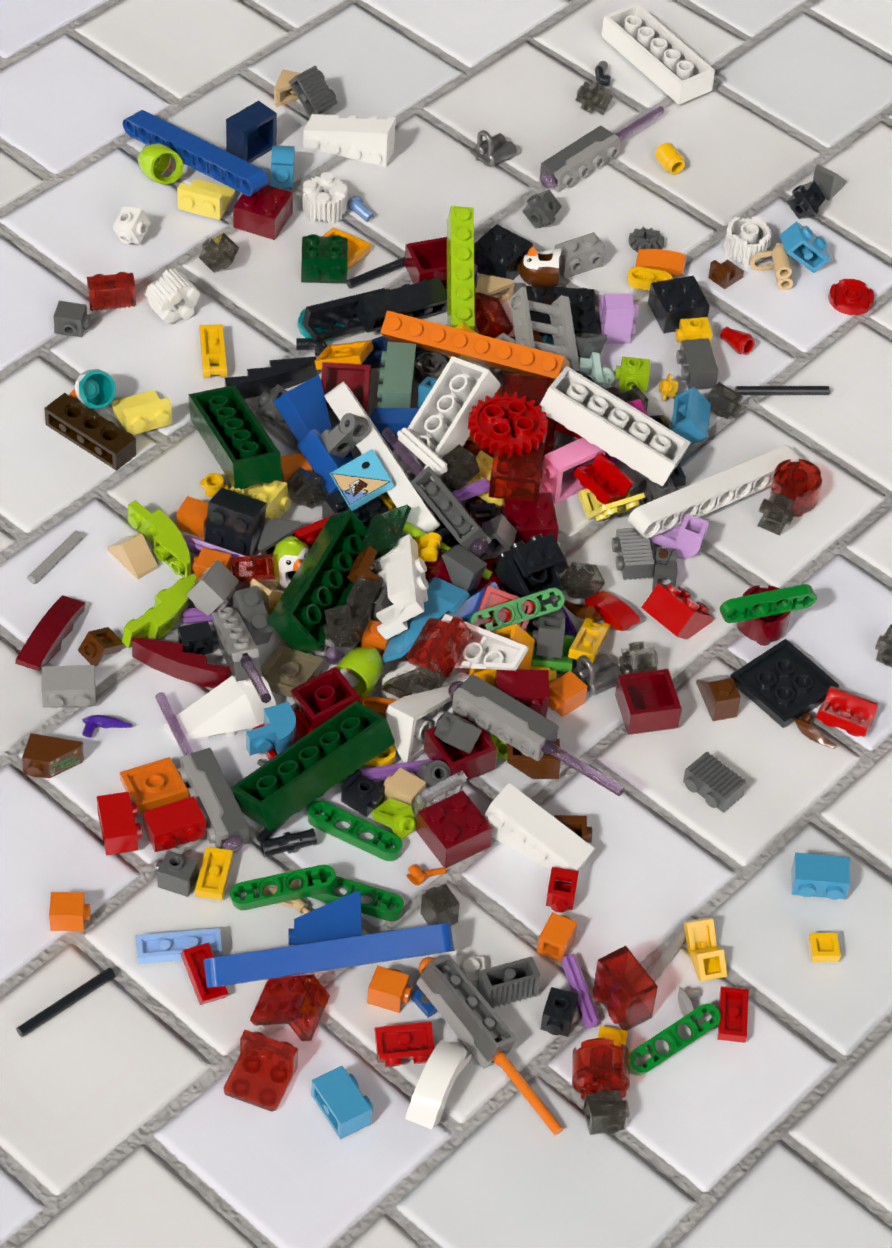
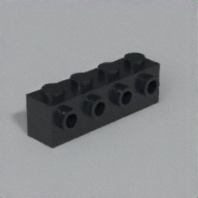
M439 277L430 280L424 279L419 283L405 284L395 289H385L380 293L372 295L366 294L359 299L354 312L365 331L369 333L382 329L387 311L418 319L444 313L447 308V291Z

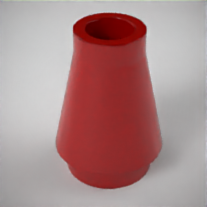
M725 327L720 333V338L740 355H747L754 348L755 340L749 333Z

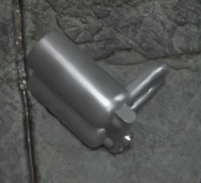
M482 130L478 133L477 144L470 153L476 157V161L480 160L486 166H494L516 155L517 150L513 142L506 141L503 134L498 133L491 137L487 131Z
M606 654L596 657L593 664L585 655L578 657L577 667L572 672L588 686L586 696H593L616 685L618 675H622L617 666H612V662Z

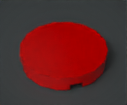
M856 279L839 280V283H834L831 286L828 298L832 307L837 311L847 315H861L867 313L872 308L875 296L871 288L869 290L866 287V283Z

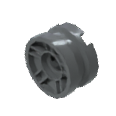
M426 352L419 355L415 362V381L420 384L427 376L438 379L448 364L446 358L435 352Z

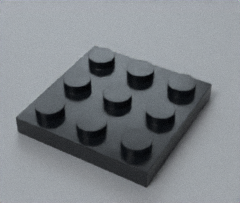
M538 285L526 286L529 301L551 305L561 295L569 297L574 333H596L594 289L542 287ZM529 310L532 321L551 324L549 314ZM539 332L540 336H552V334Z
M786 638L730 675L736 687L782 728L822 703L831 686L839 689L837 682Z

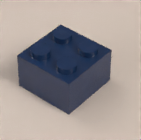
M259 100L226 119L227 152L251 163L271 151L272 145H276L277 113Z

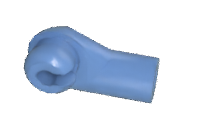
M354 196L348 200L350 210L358 214L365 222L370 220L373 213L363 205V200L360 196Z

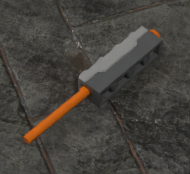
M449 954L438 959L433 957L424 958L419 964L421 976L416 983L480 1065L484 1069L493 1064L500 1066L554 1135H558L564 1128L507 1058V1053H509L517 1038Z

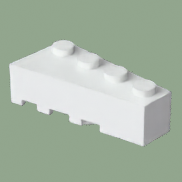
M312 114L303 130V147L386 167L394 153L396 117H388L386 120L379 119L378 116H370L369 119H359L358 116L351 115L348 118H340L339 115Z
M510 783L491 802L484 815L485 819L492 826V838L551 871L552 867L579 871L595 849Z

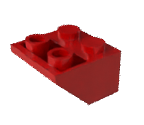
M658 583L641 607L675 636L687 640L715 619L708 613L710 609L700 601L694 602L690 599L691 593L680 586L677 588L670 583L667 586Z

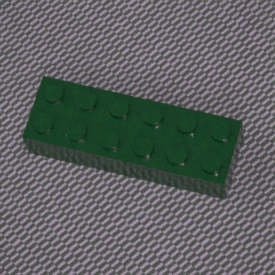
M235 385L188 394L190 419L234 489H245L251 485L268 484L282 479L281 453Z
M351 509L329 517L267 619V622L292 649L310 653L321 648L356 588L355 583L349 580L347 576L357 555L369 545L377 551L381 546L380 542Z
M355 701L233 785L231 790L242 813L268 831L279 827L295 813L300 812L309 803L321 797L336 784L344 781L353 772L364 767L366 763L377 755L385 752L387 748L395 743V740L385 717Z

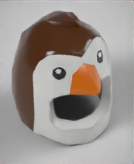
M535 246L531 247L518 265L521 279L530 286H558L559 259L562 256V249L538 252Z

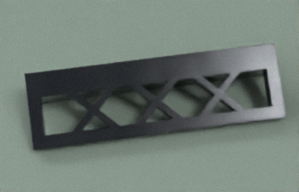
M385 288L307 306L302 325L315 342L363 331L365 329L361 322L353 320L358 318L354 311L359 299L366 294L380 293ZM339 322L347 326L340 327L333 324ZM320 327L327 331L318 333L315 328Z

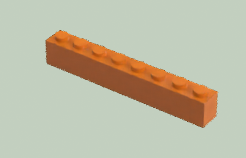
M387 311L380 332L390 341L414 343L416 348L453 356L550 383L555 381L566 366H570V362L562 355Z

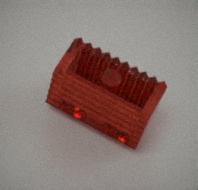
M119 272L112 275L96 274L86 277L88 302L91 311L136 306L133 273Z
M476 292L474 294L475 326L480 335L496 338L502 333L509 335L514 326L510 322L507 313H505L506 310L500 304L499 298Z

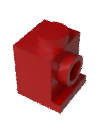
M552 867L546 906H550L553 911L559 913L565 912L567 909L573 910L579 871Z

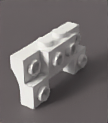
M410 534L400 538L390 552L374 560L376 562L374 568L378 572L376 575L380 577L378 585L381 588L387 585L388 599L393 603V605L376 613V617L382 622L381 625L377 626V631L385 640L407 630V620L424 612V602L428 601L427 589L429 585L425 576L427 567L424 561L419 558L417 542Z

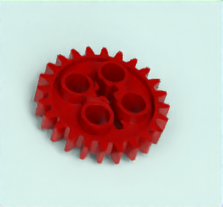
M504 392L503 397L494 393L493 399L485 396V402L478 400L477 406H472V412H469L468 418L469 436L474 437V443L481 442V449L489 447L490 454L497 450L499 456L503 452H507L509 457L512 456L513 452L522 456V450L531 453V447L538 449L539 443L544 442V436H547L548 429L546 412H541V405L535 406V400L527 402L526 395L520 399L517 398V393H514L512 397H509L507 392Z

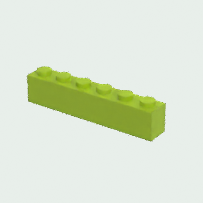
M451 206L447 218V326L454 328L463 322L474 330V208Z

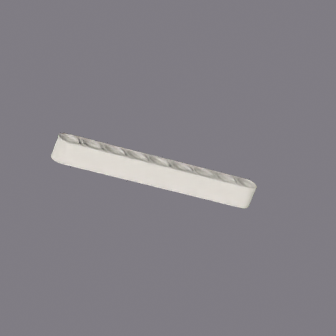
M343 381L324 395L340 421L346 413H352L367 419L369 424L368 431L356 446L362 454L371 449L374 450L395 486L386 492L404 519L427 534L440 527L441 524L423 497L410 483L411 479L347 384Z
M784 445L641 505L631 512L628 522L644 538H651L681 525L686 514L698 518L797 475L803 469L805 460L790 446Z

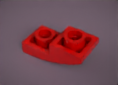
M602 590L585 599V605L593 606L601 615H604V622L611 624V627L618 631L628 630L631 626L640 622V617L627 604L608 592Z

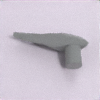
M679 987L678 1003L683 1017L695 1010L692 1000L698 999L700 996L696 988L686 991Z

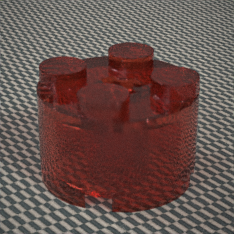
M791 459L779 463L775 468L770 492L771 503L794 517H800L803 513L814 509L818 503L822 486L820 469L812 462L804 459H799L798 462H791Z
M595 1038L581 1042V1048L576 1049L575 1047L573 1049L572 1086L581 1094V1099L584 1101H595L597 1098L622 1099L626 1097V1091L630 1087V1051L626 1045L621 1043V1047L613 1045L614 1040Z

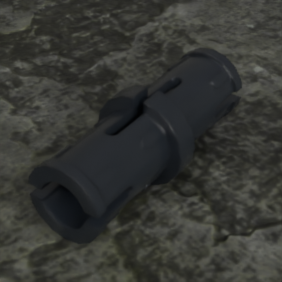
M313 828L292 834L285 832L283 836L260 841L264 857L283 852L290 854L294 853L295 849L317 845V837ZM297 839L300 840V841H298V842H294V843H290V844L278 846V844H281V843H285V842H289V841H293V840H297Z

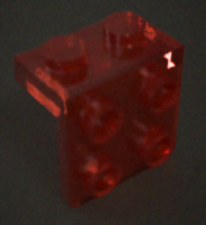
M453 616L450 623L430 618L425 623L407 654L406 660L412 665L449 677L473 633L461 618Z
M314 974L268 979L250 1021L255 1026L289 1024L301 1041H311L330 995Z
M244 1030L240 1038V1055L224 1085V1094L271 1112L276 1111L298 1068V1048L288 1042H279L268 1038L260 1032Z

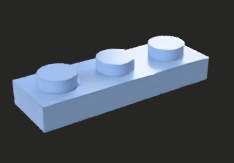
M220 928L136 935L138 964L183 961L181 957L183 950L208 942L214 957L222 956Z

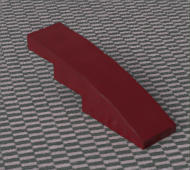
M62 595L37 624L18 654L15 664L40 671L61 650L62 640L73 631V623L84 612L85 602Z
M132 637V657L169 676L209 688H216L231 677L229 667L207 664V655L184 652V644Z

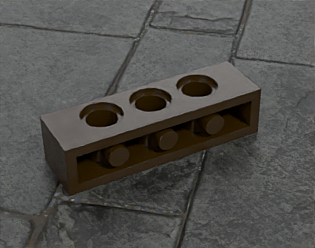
M63 393L44 408L46 426L114 470H119L136 456V438L131 433L125 432L112 421H108L100 416L95 410L89 409L80 403L76 398Z

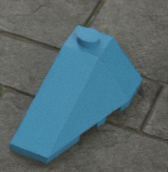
M438 577L428 579V601L424 602V612L407 620V630L389 638L382 657L384 663L401 658L424 639L422 634L437 628L441 617L447 612L453 614L470 596L469 593Z

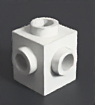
M123 206L112 228L121 242L140 244L151 222L142 208Z

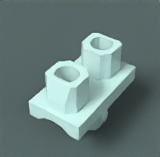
M592 352L590 359L579 357L580 371L590 376L595 384L607 388L614 382V371L605 366L601 367L599 353Z

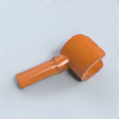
M413 864L408 868L410 874L406 876L414 885L418 886L426 878L446 874V869L442 867L423 871L417 864Z

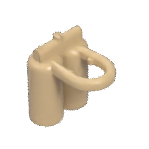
M776 243V247L772 251L759 252L751 257L750 266L756 271L774 268L777 286L780 290H788L793 286L789 257L784 247L780 246V243ZM769 256L773 258V263H766L760 266L755 264V261L759 258H767Z

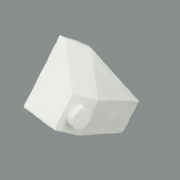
M445 614L419 657L440 667L516 670L529 648Z
M231 676L166 722L164 728L177 745L208 740L210 736L225 733L226 736L235 735V731L252 730V728L263 724L264 708L277 704L269 684L263 676L237 682L234 676Z
M463 682L404 696L388 705L386 719L395 740L394 746L402 761L408 763L425 752V730L437 726L438 721L446 711L456 714V711L452 710L453 693L460 688Z

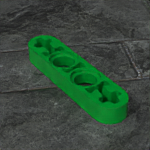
M803 584L726 600L721 604L720 612L725 622L736 623L805 609L816 602L817 596L810 585Z
M545 589L476 611L469 616L468 623L474 625L478 615L481 619L489 618L491 616L488 612L492 611V619L496 626L493 627V622L483 624V629L491 632L557 611L564 605L565 598L559 589ZM549 593L552 596L558 597L554 607L550 603L540 605L537 596H540V601L548 599L550 597ZM526 600H531L535 605L534 612L530 615L522 611V603ZM503 607L509 609L511 617L507 622H501L498 618V611Z
M315 801L309 805L308 822L313 827L385 861H395L401 856L402 840L397 835L327 802ZM344 821L349 823L350 827L339 829L336 827V824ZM367 832L371 833L374 837L371 840L365 841L359 835ZM391 845L395 847H391L389 850L385 849V847L389 848Z
M317 865L237 883L232 887L230 897L235 908L249 910L330 892L337 885V877L331 866ZM322 875H327V882H321ZM309 877H312V882H313V885H312V886H310V883H309V880H308ZM301 879L304 881V885L301 889L294 890L290 888L291 882ZM274 885L277 887L275 894L271 896L263 894L265 887ZM254 889H257V892L259 894V897L257 898L255 897L256 894L254 892ZM246 892V899L240 900L241 893Z
M327 875L321 876L322 883L327 882ZM336 876L337 885L335 888H344L347 891L345 895L337 896L330 891L309 896L310 898L331 903L353 892H361V896L367 895L373 899L368 904L361 903V913L391 922L400 919L404 911V901L399 895ZM309 877V883L312 884V877ZM301 880V888H302L303 885H304V881H303V880ZM391 905H395V906H396V907H393L392 910L387 909V908H389Z
M703 1004L630 1052L625 1060L627 1070L636 1076L646 1074L716 1027L720 1021L719 1010L712 1004ZM703 1013H710L712 1018L697 1027L695 1021L700 1019ZM679 1025H686L690 1029L691 1037L689 1039H682L678 1035L677 1029ZM661 1039L668 1043L669 1051L667 1054H660L656 1050L655 1043L657 1040ZM649 1052L651 1058L646 1060L643 1066H636L634 1064V1061L637 1059L636 1057L641 1058Z

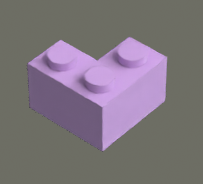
M600 295L598 313L601 334L607 335L606 343H630L631 334H635L636 328L633 317L638 315V304L633 302V295Z

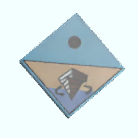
M373 449L330 473L351 511L395 487Z

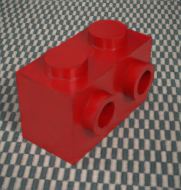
M129 791L96 796L105 854L113 855L138 851V839H143L140 823H135L134 818L138 817L136 801L131 802Z
M194 796L143 812L144 830L154 852L169 850L177 845L194 842L206 837V820Z

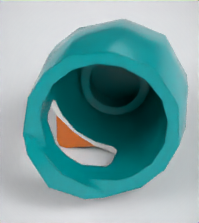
M99 369L86 370L79 375L75 388L69 396L76 398L90 409H102L111 404L116 394V383L107 372Z

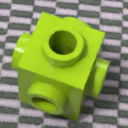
M622 356L621 366H616L615 380H619V390L647 392L650 359Z

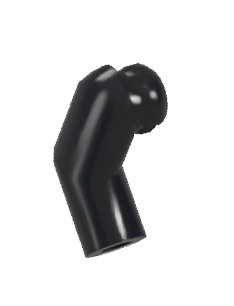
M606 61L598 63L595 68L597 84L607 87L610 85L611 76L605 75L608 69Z
M296 338V350H315L316 357L327 347L326 342H315L313 338Z

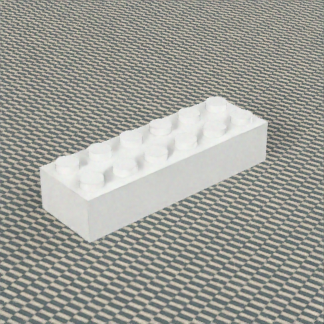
M638 3L604 16L602 37L678 105L712 91L715 70Z
M452 356L408 429L447 463L449 470L469 437L468 418L469 412H472V406H477L478 400L485 402V396L493 398L494 393L497 392L501 384L490 370ZM399 441L393 454L412 481L428 466ZM446 473L439 477L443 480ZM432 480L427 481L425 483V486L428 485Z
M568 366L564 368L551 384L540 403L542 406L541 412H546L547 417L561 423L568 430L574 431L589 443L595 444L610 456L616 457L631 469L637 470L652 482L658 483L661 486L665 484L691 443Z

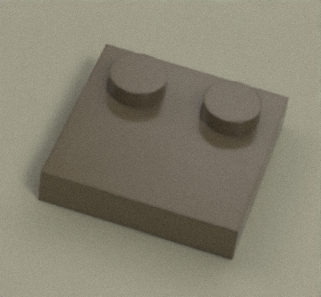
M279 645L261 668V673L268 682L272 692L293 698L290 690L318 676L325 667L323 658Z

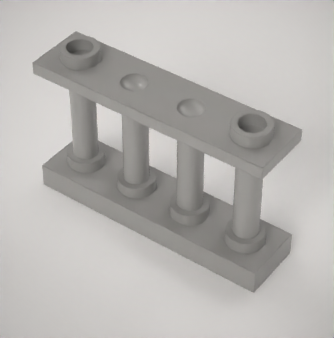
M521 287L510 298L509 303L516 344L565 356L570 362L569 368L574 371H580L569 297L561 295L551 305L529 301L526 288ZM529 310L549 314L551 324L532 321ZM533 331L552 334L554 345L534 341ZM521 375V380L526 381L529 378L527 376Z

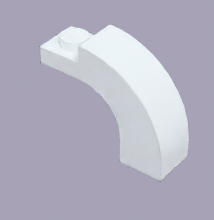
M441 1040L433 1050L422 1071L405 1119L433 1129L440 1122L451 1088L459 1073L469 1064L472 1053L468 1052L460 1044Z

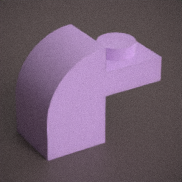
M686 514L681 526L651 537L650 542L667 548L677 549L676 558L692 557L698 553L709 521Z

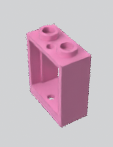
M582 437L544 455L540 484L542 493L551 492L553 503L556 504L586 489L573 476L575 471L564 476L563 472L577 465H580V467L590 465L595 460L597 454L603 453L605 455L606 451L595 444L589 443Z

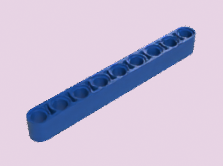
M140 110L123 120V128L130 137L146 145L165 144L180 156L183 164L246 196H251L269 183L266 173L261 168L144 110Z
M442 923L204 959L203 963L207 988L439 954L455 951L451 923Z

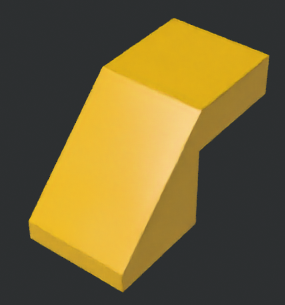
M707 917L685 921L684 929L687 949L699 981L727 977L724 949L716 944L713 918Z

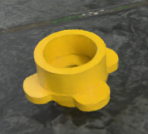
M671 373L667 375L666 379H662L659 385L662 401H665L666 397L673 398L677 392L678 381L672 379Z
M210 473L200 481V486L205 489V495L208 497H213L221 487L228 489V486L224 484V478L218 473Z

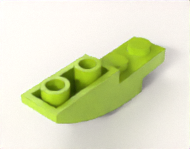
M136 500L128 504L129 524L134 529L142 532L150 542H154L153 552L155 557L171 567L175 574L183 578L191 575L189 550L181 532L173 521L160 509L151 513Z
M193 573L186 578H180L172 587L158 592L155 596L154 607L149 608L144 615L136 620L131 619L125 625L122 643L129 649L132 647V637H148L149 639L160 640L171 631L182 618L184 609L188 608L191 600L186 594L195 584L197 576Z

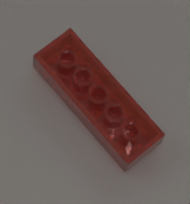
M505 373L501 397H503L504 392H507L509 397L517 393V398L520 399L526 395L527 402L535 400V406H538L551 386L552 378ZM544 436V442L539 443L538 449L531 447V453L522 450V456H519L516 452H513L511 457L508 456L507 452H503L499 456L498 451H494L489 497L538 503L546 436Z

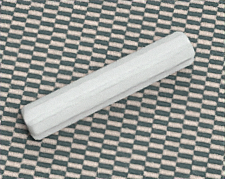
M403 428L397 432L398 440L427 466H430L437 475L442 476L444 473H447V463L408 428Z

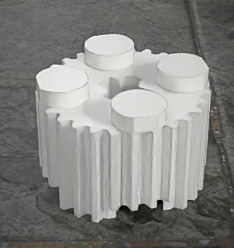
M323 172L320 177L315 176V178L305 181L303 184L302 207L306 219L315 222L316 219L318 221L323 220V222L327 220L328 223L332 224L342 220V214H345L347 210L348 190L346 184H343V181H340V179H336L331 172Z
M752 216L751 219L748 217L741 220L740 217L731 219L728 224L724 244L725 256L730 259L733 258L734 261L737 260L738 263L742 262L745 267H751L750 259L753 255L769 251L772 233L769 226H767V220H763L759 216ZM765 257L757 259L755 264L759 261L762 262L763 259L765 260Z
M175 268L173 270L169 269V271L165 270L162 274L163 278L160 277L156 284L151 283L147 286L148 289H146L147 293H145V296L148 298V304L166 323L175 322V320L177 321L182 318L188 320L194 314L193 307L197 305L196 302H198L200 292L184 274L178 272Z

